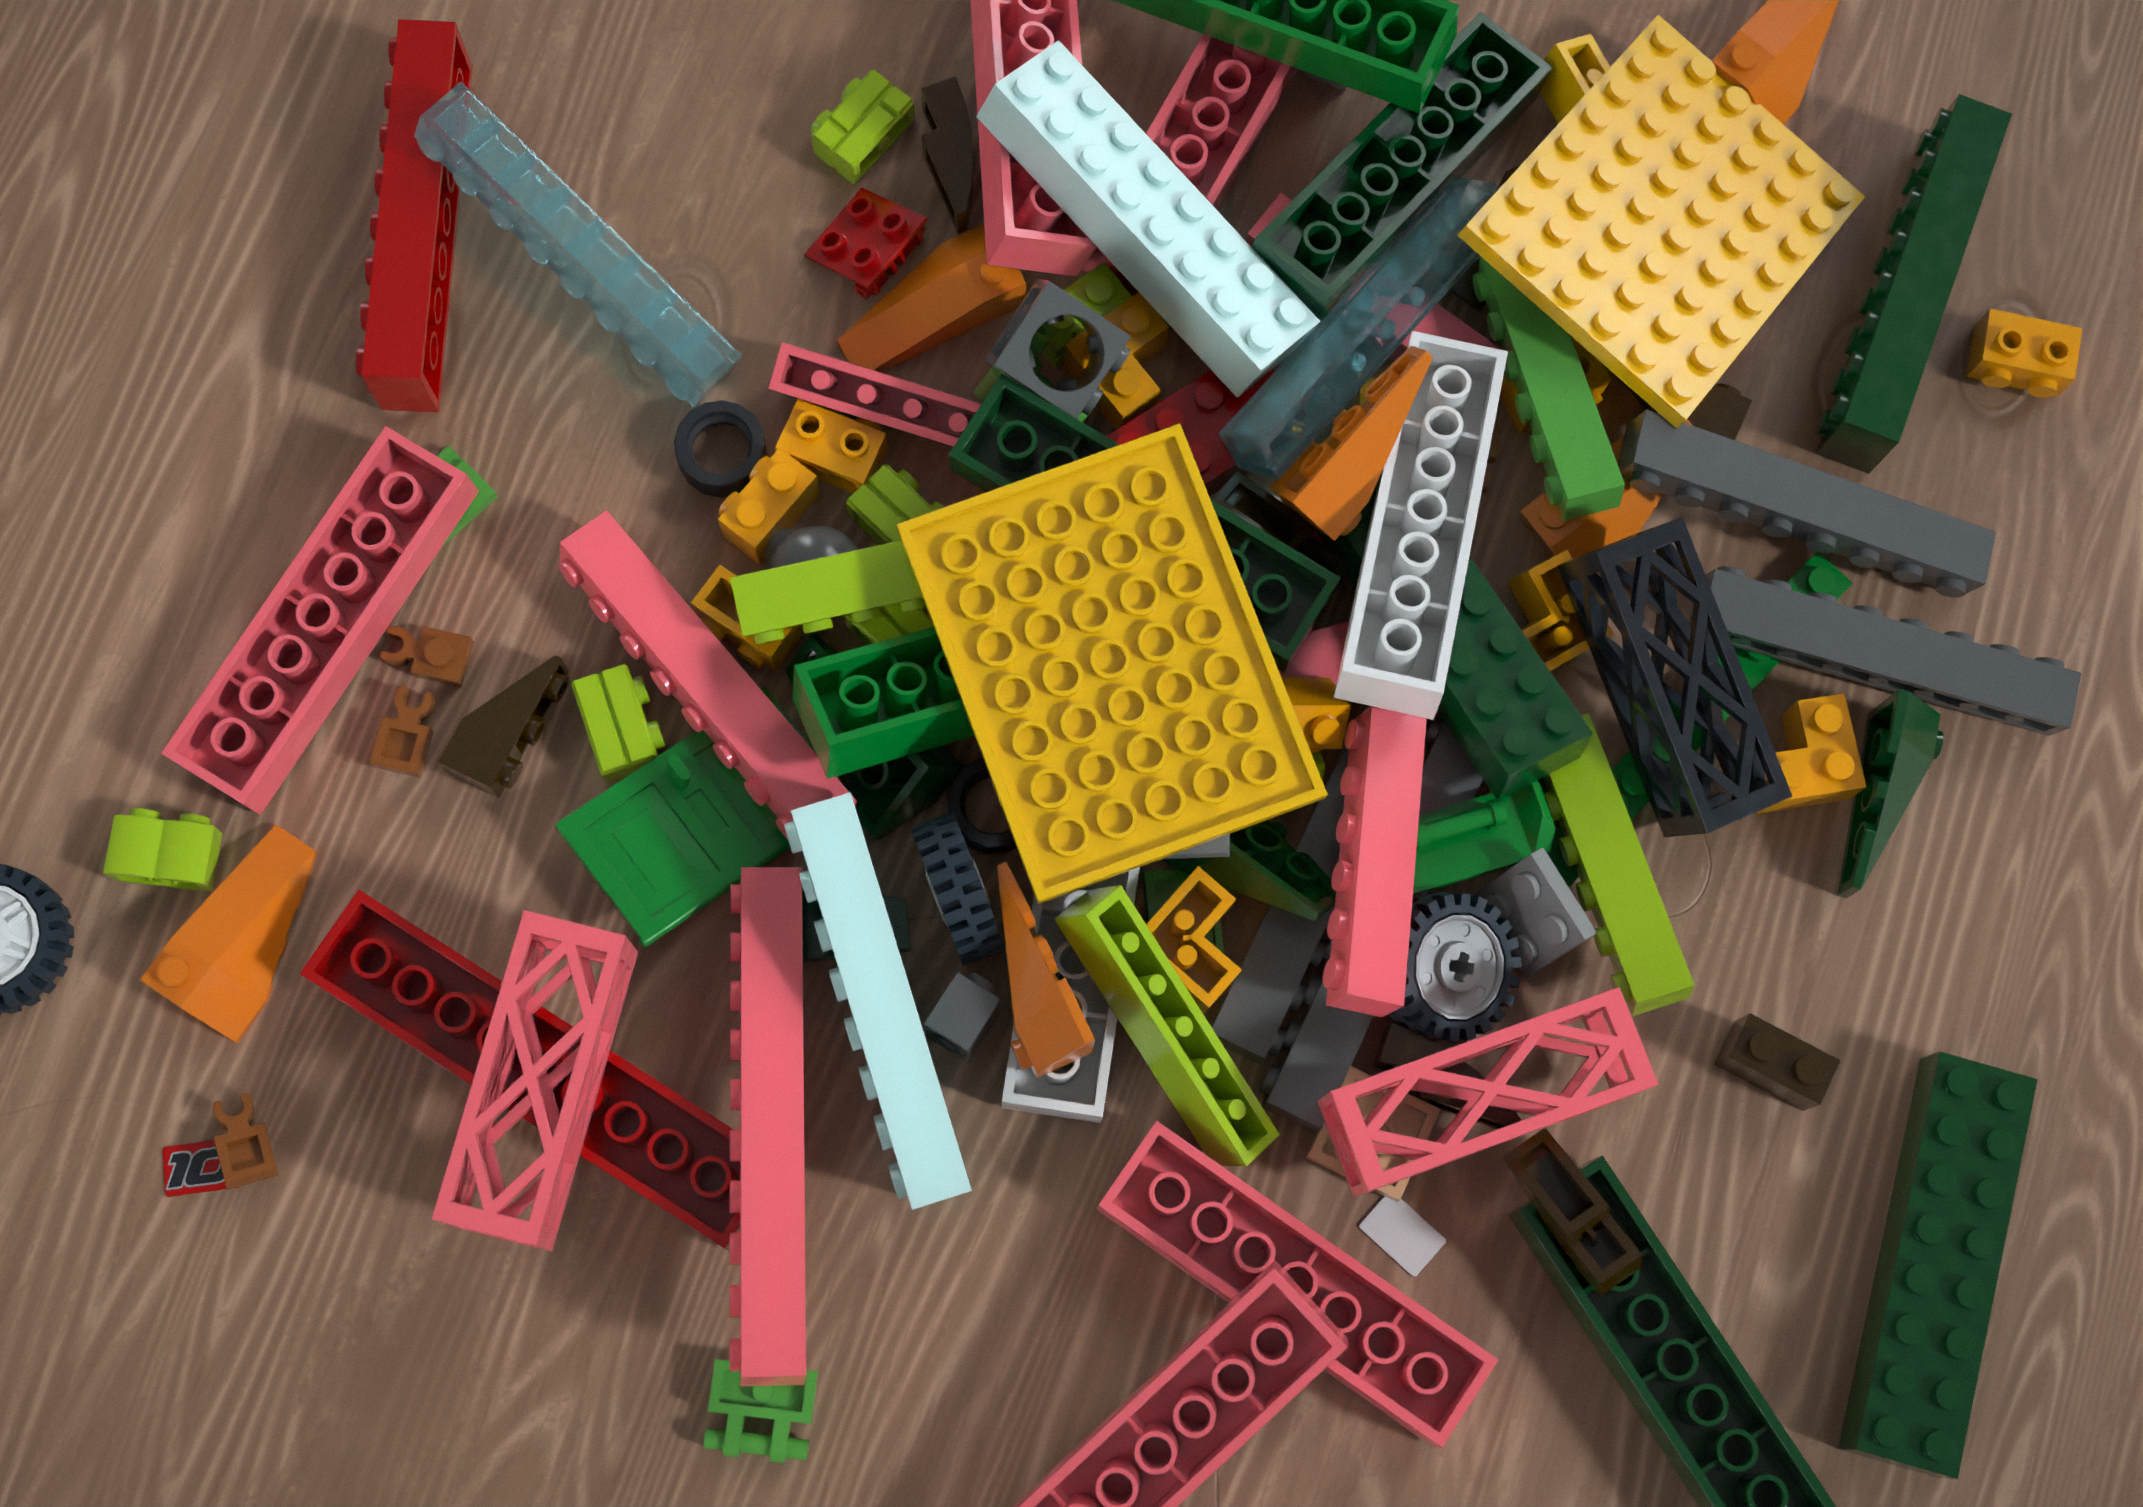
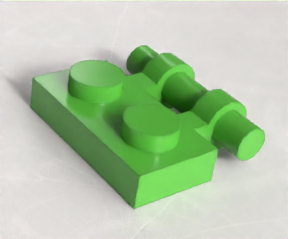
M715 1359L708 1412L728 1414L726 1430L706 1428L703 1448L723 1451V1456L739 1458L741 1453L770 1456V1462L785 1464L786 1459L807 1461L809 1440L790 1437L791 1422L812 1424L819 1371L806 1370L804 1385L740 1386V1371H729V1360ZM745 1416L774 1419L773 1434L744 1432Z

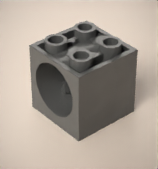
M1037 279L984 361L1077 419L1081 412L1088 415L1098 403L1103 393V390L1098 388L1107 372L1110 371L1115 374L1125 362L1130 353V349L1125 345L1131 336L1051 281ZM1063 315H1070L1082 324L1088 334L1087 349L1090 354L1089 362L1078 378L1055 381L1056 386H1047L1038 379L1032 369L1036 366L1030 343L1035 332L1044 322L1046 324L1064 321Z

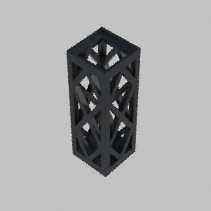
M1683 517L1638 532L1557 565L1664 837L1708 834L1792 797ZM1636 558L1633 577L1620 567L1619 564ZM1624 588L1632 594L1630 603ZM1676 589L1694 603L1692 624L1688 622L1677 607ZM1645 605L1656 613L1654 635L1643 627ZM1609 617L1621 633L1623 649L1606 636ZM1668 635L1671 639L1675 652L1667 646ZM1717 653H1718V655H1719V658H1720V660H1721V663H1722V665H1723V668H1722V666L1720 665V663L1718 662ZM1665 663L1684 678L1682 696L1662 681ZM1670 705L1680 713L1678 725ZM1722 709L1742 724L1739 744L1723 723ZM1694 725L1703 731L1700 755L1691 748ZM1655 736L1669 754L1670 767L1653 754ZM1715 754L1721 766L1722 772H1720L1717 768L1713 766ZM1712 783L1717 788H1719L1721 792L1709 797L1710 786Z

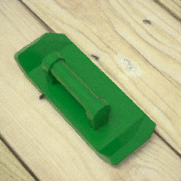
M1535 781L1502 799L1495 798L1493 793L1419 815L1413 896L1516 865L1541 848H1544L1546 853H1550L1555 825L1540 783Z

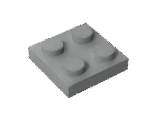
M1544 848L1530 854L1473 895L1488 900L1487 904L1495 905L1502 912L1499 918L1509 920L1513 928L1506 935L1516 936L1520 946L1511 950V955L1521 956L1522 967L1519 969L1525 979L1597 934V931Z

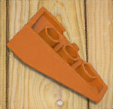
M1768 0L1712 60L1716 71L1733 86L1743 88L1755 105L1761 104L1785 125L1800 106L1839 0Z
M982 224L941 243L837 340V344L847 362L883 372L1018 309L1026 297V281L1019 269L987 265L985 226Z
M1411 345L1368 386L1364 394L1367 401L1361 407L1356 405L1348 411L1344 409L1333 419L1334 427L1331 435L1319 445L1311 440L1276 477L1268 489L1330 539L1335 541L1339 535L1345 536L1350 533L1361 520L1362 514L1360 512L1369 502L1433 356L1428 351Z
M1688 419L1684 422L1692 425ZM1624 436L1611 445L1617 464ZM1623 480L1625 486L1620 507L1563 521L1558 505L1551 506L1546 492H1544L1520 510V520L1549 557L1568 550L1572 559L1638 533L1665 494L1657 491H1639L1631 487L1630 482Z
M275 825L170 938L140 981L238 1044L269 1001L273 989L271 983L280 956H284L288 944L286 938L295 911L300 908L318 852L278 825Z
M1007 862L997 866V879L1014 1032L1017 1040L1010 1042V1045L1022 1071L1031 1067L1035 1078H1039L1090 1054L1095 1039L1066 978L1058 981L1055 974L1058 972L1053 958V952L1046 939L1042 935L1037 936L1033 928L1036 926L1032 911Z

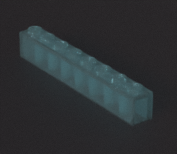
M462 82L458 83L420 116L414 137L417 139L422 152L432 161H440L453 174L454 181L464 193L469 196L475 195L489 209L490 216L499 227L506 231L511 230L524 243L527 253L533 260L541 265L546 264L560 277V283L572 297L576 299L581 298L595 311L596 319L607 331L617 333L630 345L633 356L641 364L654 368L665 379L668 390L675 397L682 401L687 400L695 408L732 372L742 355Z
M1454 176L1219 432V435L1238 468L1279 480L1478 259L1480 255L1457 235L1498 191L1496 183Z

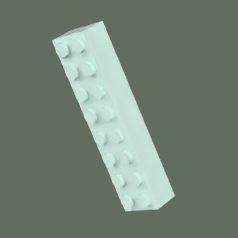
M1059 40L993 86L976 117L1237 398L1295 351L1319 324L1320 320Z
M851 792L791 810L794 821L785 823V830L793 854L803 851L808 870L799 873L807 902L816 900L819 902L823 919L814 921L822 951L826 952L833 949L838 967L829 970L837 1000L839 1002L848 999L853 1016L844 1018V1023L852 1050L856 1051L863 1048L868 1063L858 1067L868 1101L878 1098L882 1113L873 1117L883 1150L893 1148L897 1162L888 1164L897 1198L900 1200L908 1197L913 1210L970 1192L972 1189Z

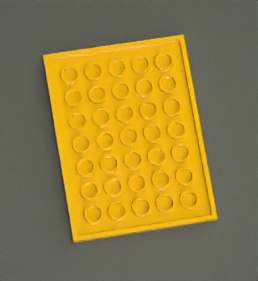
M1657 15L1457 236L1677 429L1687 420L1865 196L1761 104L1755 105L1743 88L1733 86L1716 71L1715 65L1709 58L1701 53L1661 16Z
M1181 424L897 524L899 536L1038 904L1327 797L1328 794Z

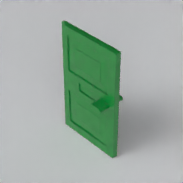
M762 687L763 693L812 748L766 687ZM704 730L699 733L695 731L555 823L557 832L638 937L639 944L644 948L730 890L731 884H739L741 867H764L791 848L789 840L785 838L776 824L778 817L767 804L760 806L751 798L744 786L745 778L735 767L728 769L721 763L713 750L714 742Z

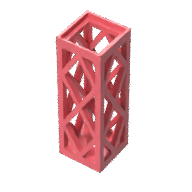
M526 910L523 911L431 1220L452 1227L553 1251L638 955V951L626 935ZM547 950H548V951H551V952L545 957ZM567 956L568 963L534 994L537 983ZM590 961L603 964L598 985H596ZM573 978L583 1018L543 1055L532 1015ZM582 1038L580 1045L548 1075L547 1070ZM518 1053L523 1075L506 1090L515 1056ZM572 1071L559 1115L552 1089ZM528 1090V1094L496 1124L497 1117L521 1094ZM533 1108L544 1153L505 1188L494 1144ZM543 1172L542 1176L510 1206V1203ZM476 1188H478L483 1210L471 1207ZM534 1202L529 1221L517 1219Z
M1620 987L1332 1090L1318 1100L1317 1103L1354 1198L1625 1099L1659 1084ZM1602 1012H1604V1015H1605V1017H1606V1020H1607V1022H1608V1025H1609V1027H1610V1030H1611V1032H1612V1035H1611L1610 1032H1609V1029H1608V1027H1607V1024H1606V1022H1605V1019H1604V1017H1603ZM1582 1019L1586 1030L1565 1025ZM1544 1034V1035L1559 1037V1038H1563V1039H1568V1040L1583 1042V1043H1587V1044H1592L1593 1046L1584 1045V1044H1579V1043L1570 1042V1041H1565V1040H1560V1039H1555V1038L1546 1037V1036H1542V1035ZM1509 1046L1483 1080L1440 1071ZM1533 1047L1586 1058L1559 1095L1506 1085V1082ZM1619 1053H1620V1055H1621V1057H1622V1060H1623V1062H1624V1065H1625V1067H1626V1070H1627V1072H1628V1075H1629L1630 1079H1628V1077H1627V1074H1626V1072H1625V1069H1624L1623 1064H1622V1062H1621V1059H1620V1057H1619ZM1604 1074L1610 1089L1586 1097ZM1387 1090L1364 1120L1357 1100ZM1410 1090L1466 1101L1436 1142L1381 1131L1379 1129ZM1488 1106L1533 1116L1461 1143ZM1376 1153L1413 1161L1383 1171Z

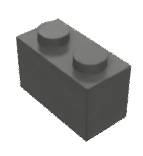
M957 972L924 1023L926 1037L966 1063H969L1000 1015L1001 999L995 994L997 987L976 973L972 972L970 977L967 978Z

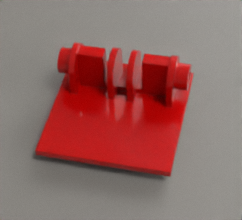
M861 187L807 250L804 256L855 282L856 284L853 288L856 293L862 298L868 299L871 295L877 296L880 293V288L889 279L885 272L890 275L896 274L898 269L894 262L903 265L906 262L907 256L917 244L923 242L922 234L926 231L924 225L928 220L916 212Z

